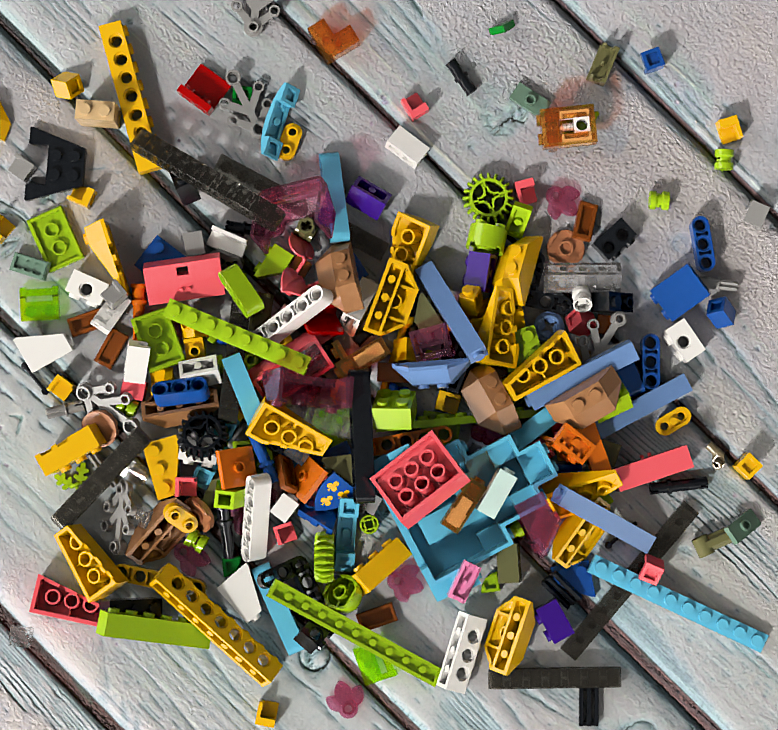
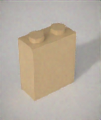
M76 99L75 119L81 126L120 129L121 109L115 102Z

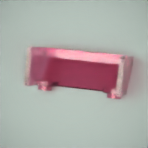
M314 176L264 189L257 195L250 237L265 254H269L271 238L282 235L286 228V223L300 220L301 218L315 216L314 221L329 239L333 237L336 212L325 180L321 176Z
M284 367L263 371L262 382L266 400L271 402V406L282 407L283 404L326 409L325 413L337 414V410L352 408L354 377L352 376L336 380L284 373Z
M540 492L514 505L520 517L518 521L535 556L541 559L549 554L559 530L561 519L557 511H552L543 492Z

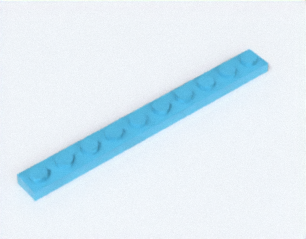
M594 554L586 571L760 653L769 635L660 584L655 586L638 578L639 574Z

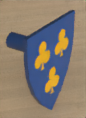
M333 472L322 482L316 492L314 500L315 511H327L338 508L340 497L353 498V486L336 472Z

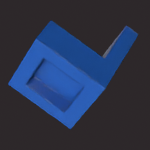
M659 46L640 53L645 67V75L663 69L665 66Z
M726 296L708 301L706 315L715 328L719 329L734 325L736 310Z

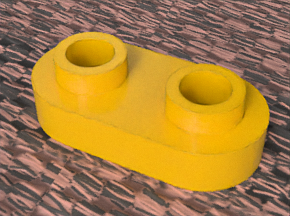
M290 123L283 130L280 142L283 143L279 155L281 160L290 161L296 155L302 138V129L298 124ZM292 129L296 131L294 136L289 134V131ZM288 147L290 149L289 153H283V148Z
M677 407L663 415L655 422L656 432L659 435L667 436L687 425L691 420L690 411L686 407ZM678 413H682L684 415V418L682 420H679L677 418ZM662 423L667 424L666 430L661 428Z
M175 502L169 503L164 507L163 515L170 524L184 533H191L196 530L198 520L193 513Z

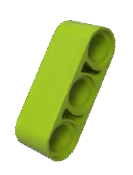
M236 263L218 272L220 281L246 318L265 308L262 299Z

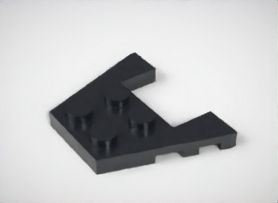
M30 127L29 144L49 146L46 183H26L24 200L33 201V199L44 198L52 194L84 187L87 149L38 128Z

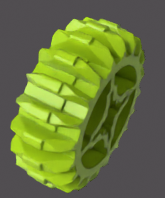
M488 172L484 179L481 173L479 174V181L476 177L472 178L474 185L470 182L467 183L470 190L464 189L463 192L469 196H463L462 200L468 201V203L463 205L464 208H471L467 211V214L475 213L472 217L473 220L479 216L480 219L486 218L487 224H490L491 218H493L494 223H497V216L503 220L504 215L502 213L509 215L510 211L506 207H513V204L508 202L514 200L513 196H508L513 193V189L506 190L510 183L507 182L503 185L504 177H501L498 181L496 180L498 174L495 173L492 179ZM487 184H493L501 191L493 192ZM481 185L483 195L473 200V192ZM486 193L494 197L491 200V204L483 200ZM504 197L503 206L498 211H495L494 202ZM476 205L486 206L490 213L481 212L476 208Z
M326 531L317 532L314 541V578L316 582H333L334 534L333 532L332 535L326 534Z

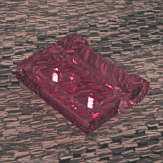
M446 322L408 332L417 362L456 355ZM442 343L445 349L426 354L422 352L423 348Z

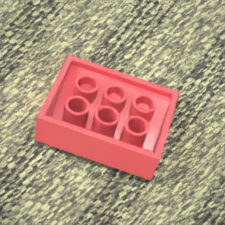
M432 430L369 478L399 521L407 529L411 528L471 481Z

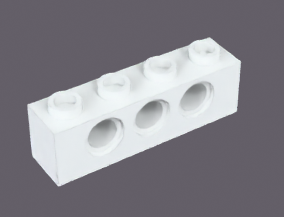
M463 611L458 612L436 685L446 690L465 694L469 686L471 672L475 666V659L481 646L482 636L486 630L487 619Z

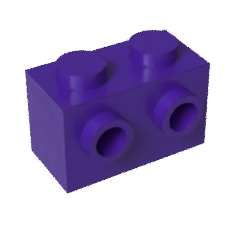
M358 176L345 200L352 207L378 220L392 194Z
M469 251L465 261L467 268L462 280L463 285L480 286L481 292L491 293L497 255Z
M556 598L535 608V619L539 625H544L546 630L543 633L548 642L552 640L556 644L575 633Z

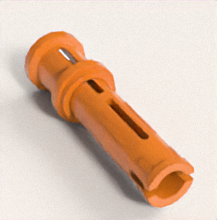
M130 284L132 288L131 305H133V318L144 314L145 305L147 304L145 284ZM133 329V340L138 341Z

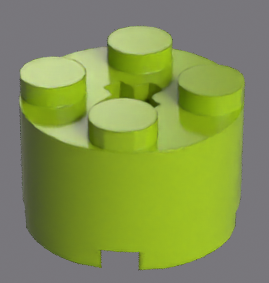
M476 219L475 223L470 224L465 247L469 249V246L473 247L475 252L499 253L498 256H502L508 231L505 230L506 226L500 223H495L494 225L487 224L486 220Z

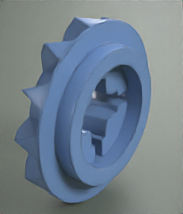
M543 312L534 322L538 338L541 341L546 342L553 335L549 330L542 332L546 326L545 321L549 324L556 322L552 327L553 334L558 330H564L562 318L554 312Z

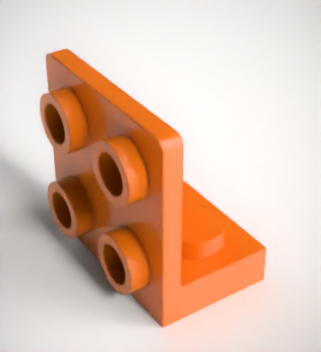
M566 422L554 438L545 435L541 437L548 449L560 453L558 456L567 463L569 461L573 465L576 463L583 465L596 448V445Z

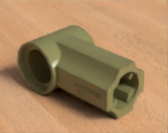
M309 217L301 218L294 230L295 235L308 243H311L318 232V228L313 225V220Z
M725 527L691 540L699 558L706 557L714 553L716 549L732 543L724 531Z

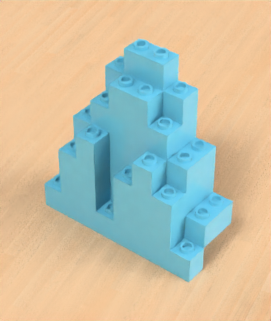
M508 434L468 455L466 452L469 449L463 440L455 439L444 445L471 481L409 529L399 521L385 501L437 602L448 597L447 593L464 559L477 564L513 545L512 539L515 537L511 529L505 526L546 505L545 499H547V496L542 488L538 489V486L557 477L556 471L559 469L554 460L550 461L547 455L550 452L545 443L541 444L540 441H536L518 451L517 448L520 445L516 437H511ZM406 443L375 459L374 475L411 446ZM503 467L514 471V476L518 479L495 519H492L475 509L497 468L503 469ZM471 483L475 484V485L478 486L480 489L478 490V488H477V489L473 488V487H475V486L472 485ZM463 495L466 498H471L469 500L473 503L465 514L467 516L460 527L456 528L448 523L445 518ZM480 573L472 588L481 584L479 579L482 578V575Z

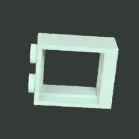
M503 467V469L497 468L475 509L495 519L518 479L514 476L515 472L506 467Z

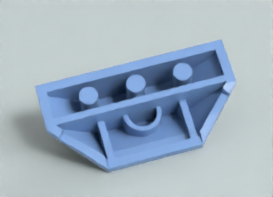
M468 358L392 363V368L413 386L418 387V390L430 389L429 386L437 385V388H449V384H454L471 363Z

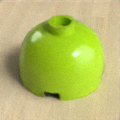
M342 574L339 575L341 576L340 578L334 579L333 582H329L325 586L323 597L327 607L340 614H348L356 610L360 605L362 589L352 576Z

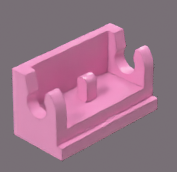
M464 559L447 596L465 604L482 568Z

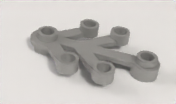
M234 0L231 3L232 10L237 12L244 21V31L250 37L259 36L262 33L263 25L273 17L280 15L279 6L271 5L269 12L259 18V11L274 0H244L252 10L251 18L244 11L240 0ZM239 3L240 8L235 9L233 7L234 4ZM273 8L278 9L276 14L271 13ZM255 24L257 28L251 30L250 25Z
M229 70L226 73L225 80L227 84L233 86L242 105L231 102L228 98H221L219 107L222 110L230 109L247 115L250 122L240 120L236 115H230L227 123L231 127L238 126L247 129L252 137L261 139L262 132L257 133L255 128L260 126L263 130L270 108H266L264 102L269 101L271 104L272 100L269 98L263 99L261 103L262 111L259 118H257L254 111L260 93L264 90V84L261 81H256L253 84V93L249 102L240 84V73L237 70ZM231 75L236 76V81H230L229 77ZM260 84L262 89L256 90L255 85ZM222 101H227V102H228V106H227V107H223V106L221 105V102H222ZM230 118H235L237 120L236 124H231Z
M617 311L610 316L611 325L601 341L598 333V320L591 319L587 322V328L590 330L594 347L591 357L620 344L608 345L618 327L626 323L627 318L623 312ZM618 315L622 317L620 323L616 321ZM592 321L596 323L594 329L590 327ZM585 335L579 336L577 344L580 346L583 359L581 362L591 358L587 347L589 338ZM582 337L586 339L584 345L580 343Z
M109 381L105 385L92 386L90 383L82 382L77 386L76 396L81 401H84L87 413L94 410V402L98 405L99 410H106L123 423V430L126 433L134 434L139 430L140 422L137 418H129L112 406L117 404L128 405L132 402L133 397L129 392L109 398H101L97 395L104 392L107 394L115 392L117 390L115 382Z
M122 479L117 484L116 494L112 500L105 501L103 505L104 511L113 513L109 520L102 521V531L111 532L116 523L115 540L110 543L109 547L114 555H124L126 552L127 544L125 540H121L122 532L124 535H133L135 530L129 516H134L137 512V507L131 499L133 485L125 479Z

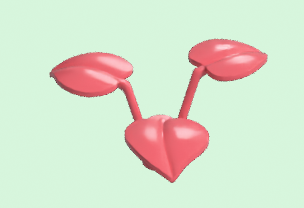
M291 232L288 239L289 246L297 256L302 257V261L296 271L288 267L283 270L281 292H285L288 296L293 297L294 295L301 296L307 291V288L318 285L319 282L316 281L306 285L304 278L298 275L307 258L310 260L314 258V249L311 243Z

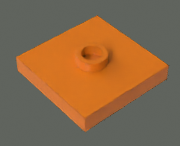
M252 445L215 451L222 490L246 486L247 476L257 474Z
M305 454L294 468L299 491L294 495L304 504L308 502L328 475V472L308 454Z

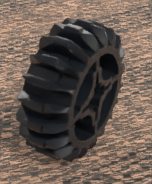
M203 410L202 414L198 415L195 411L194 417L188 414V420L182 419V425L178 426L179 432L176 434L177 444L181 446V452H186L187 458L192 455L194 461L198 457H200L201 462L206 457L211 461L212 455L216 457L215 451L224 450V447L228 446V427L225 426L224 420H220L219 415L213 417L212 412L206 415ZM210 426L218 432V436L210 431ZM187 436L196 441V446L188 441Z

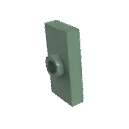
M521 82L518 83L509 97L511 101L539 119L543 117L551 104L549 100Z
M15 252L9 270L46 281L51 263Z
M750 508L725 527L724 531L733 544L736 545L758 528L761 522Z

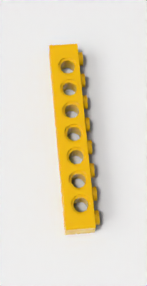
M121 20L100 25L98 27L138 173L143 175L161 170V164L164 163L162 153L157 151L156 146L159 145L157 134H153L151 127H154L152 116L147 114L146 109H149L147 98L142 96L141 91L144 90L142 80L137 78L136 73L139 72L137 61L133 62L131 56L134 54L132 43L127 41V36H129L127 25H123ZM121 39L122 44L120 46H113L114 40ZM126 57L127 62L124 65H119V58ZM131 75V82L123 83L124 76ZM131 93H136V100L128 101V96ZM135 112H142V117L140 119H133V114ZM140 130H147V135L144 138L138 137ZM145 148L152 149L150 156H143Z
M170 563L166 564L148 584L262 687L271 683L283 667L276 656L271 655L263 644L253 639L247 630L242 629L234 618L228 616L218 604H215L208 598L205 592L200 591L189 578L182 575L176 566Z

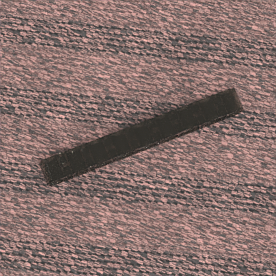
M141 129L130 143V148L135 153L270 231H276L286 216V213L280 207L144 129Z

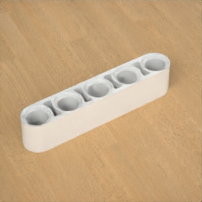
M318 285L311 287L252 333L276 343L281 342L328 307L333 301L332 291Z
M266 472L250 475L246 478L241 555L246 563L264 559L267 554L272 481L270 475Z

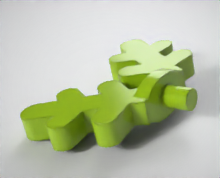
M82 462L80 467H76L79 475L74 474L73 477L77 480L75 483H72V477H68V480H66L65 473L61 474V476L55 474L54 478L58 480L56 485L64 484L62 486L63 490L76 488L77 492L80 491L79 486L84 481L89 480V477L85 476V474L90 472L86 468L87 464Z

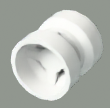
M587 286L575 287L572 291L574 309L578 312L589 311L592 308L590 289Z

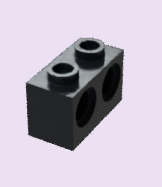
M620 218L591 246L606 262L609 259L614 261L622 254L619 251L624 246L628 248L635 242L633 237L637 234ZM619 230H624L627 233L626 239L622 240L618 237L617 233ZM605 243H610L613 246L612 252L609 253L604 250L603 246Z
M309 620L294 637V640L309 654H312L316 649L320 651L326 644L324 639L326 637L330 638L334 633Z

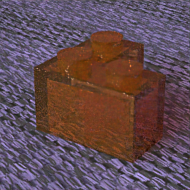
M323 18L307 28L308 34L327 65L360 46V40L351 25L333 34Z

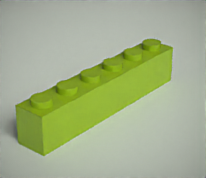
M108 607V610H100L96 633L104 637L209 649L211 640L185 617L178 616V620L172 619L173 616L161 614V617H155L154 613L149 612L138 615V612L133 610H126L125 613L119 612L120 609Z

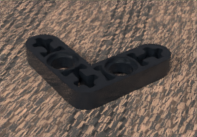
M539 252L538 259L541 260V263H537L536 269L540 270L539 272L534 271L537 281L530 285V287H535V291L530 290L529 295L532 297V300L529 299L525 306L560 315L569 314L573 309V303L569 298L538 290L545 263L544 255ZM544 296L549 297L551 300V304L548 307H544L540 303V299ZM554 298L558 299L556 303L559 304L566 301L569 309L562 311L560 306H555V309H552Z
M303 556L289 559L261 572L257 577V584L262 589H269L274 581L272 579L265 583L263 579L273 575L274 579H278L281 582L293 578L300 592L311 598L316 597L318 602L324 603L323 595L315 581L309 563ZM300 562L301 566L296 568L295 564ZM280 567H283L287 572L285 578L279 575ZM304 577L310 581L309 588L304 587L302 584ZM313 589L314 592L307 594V591Z

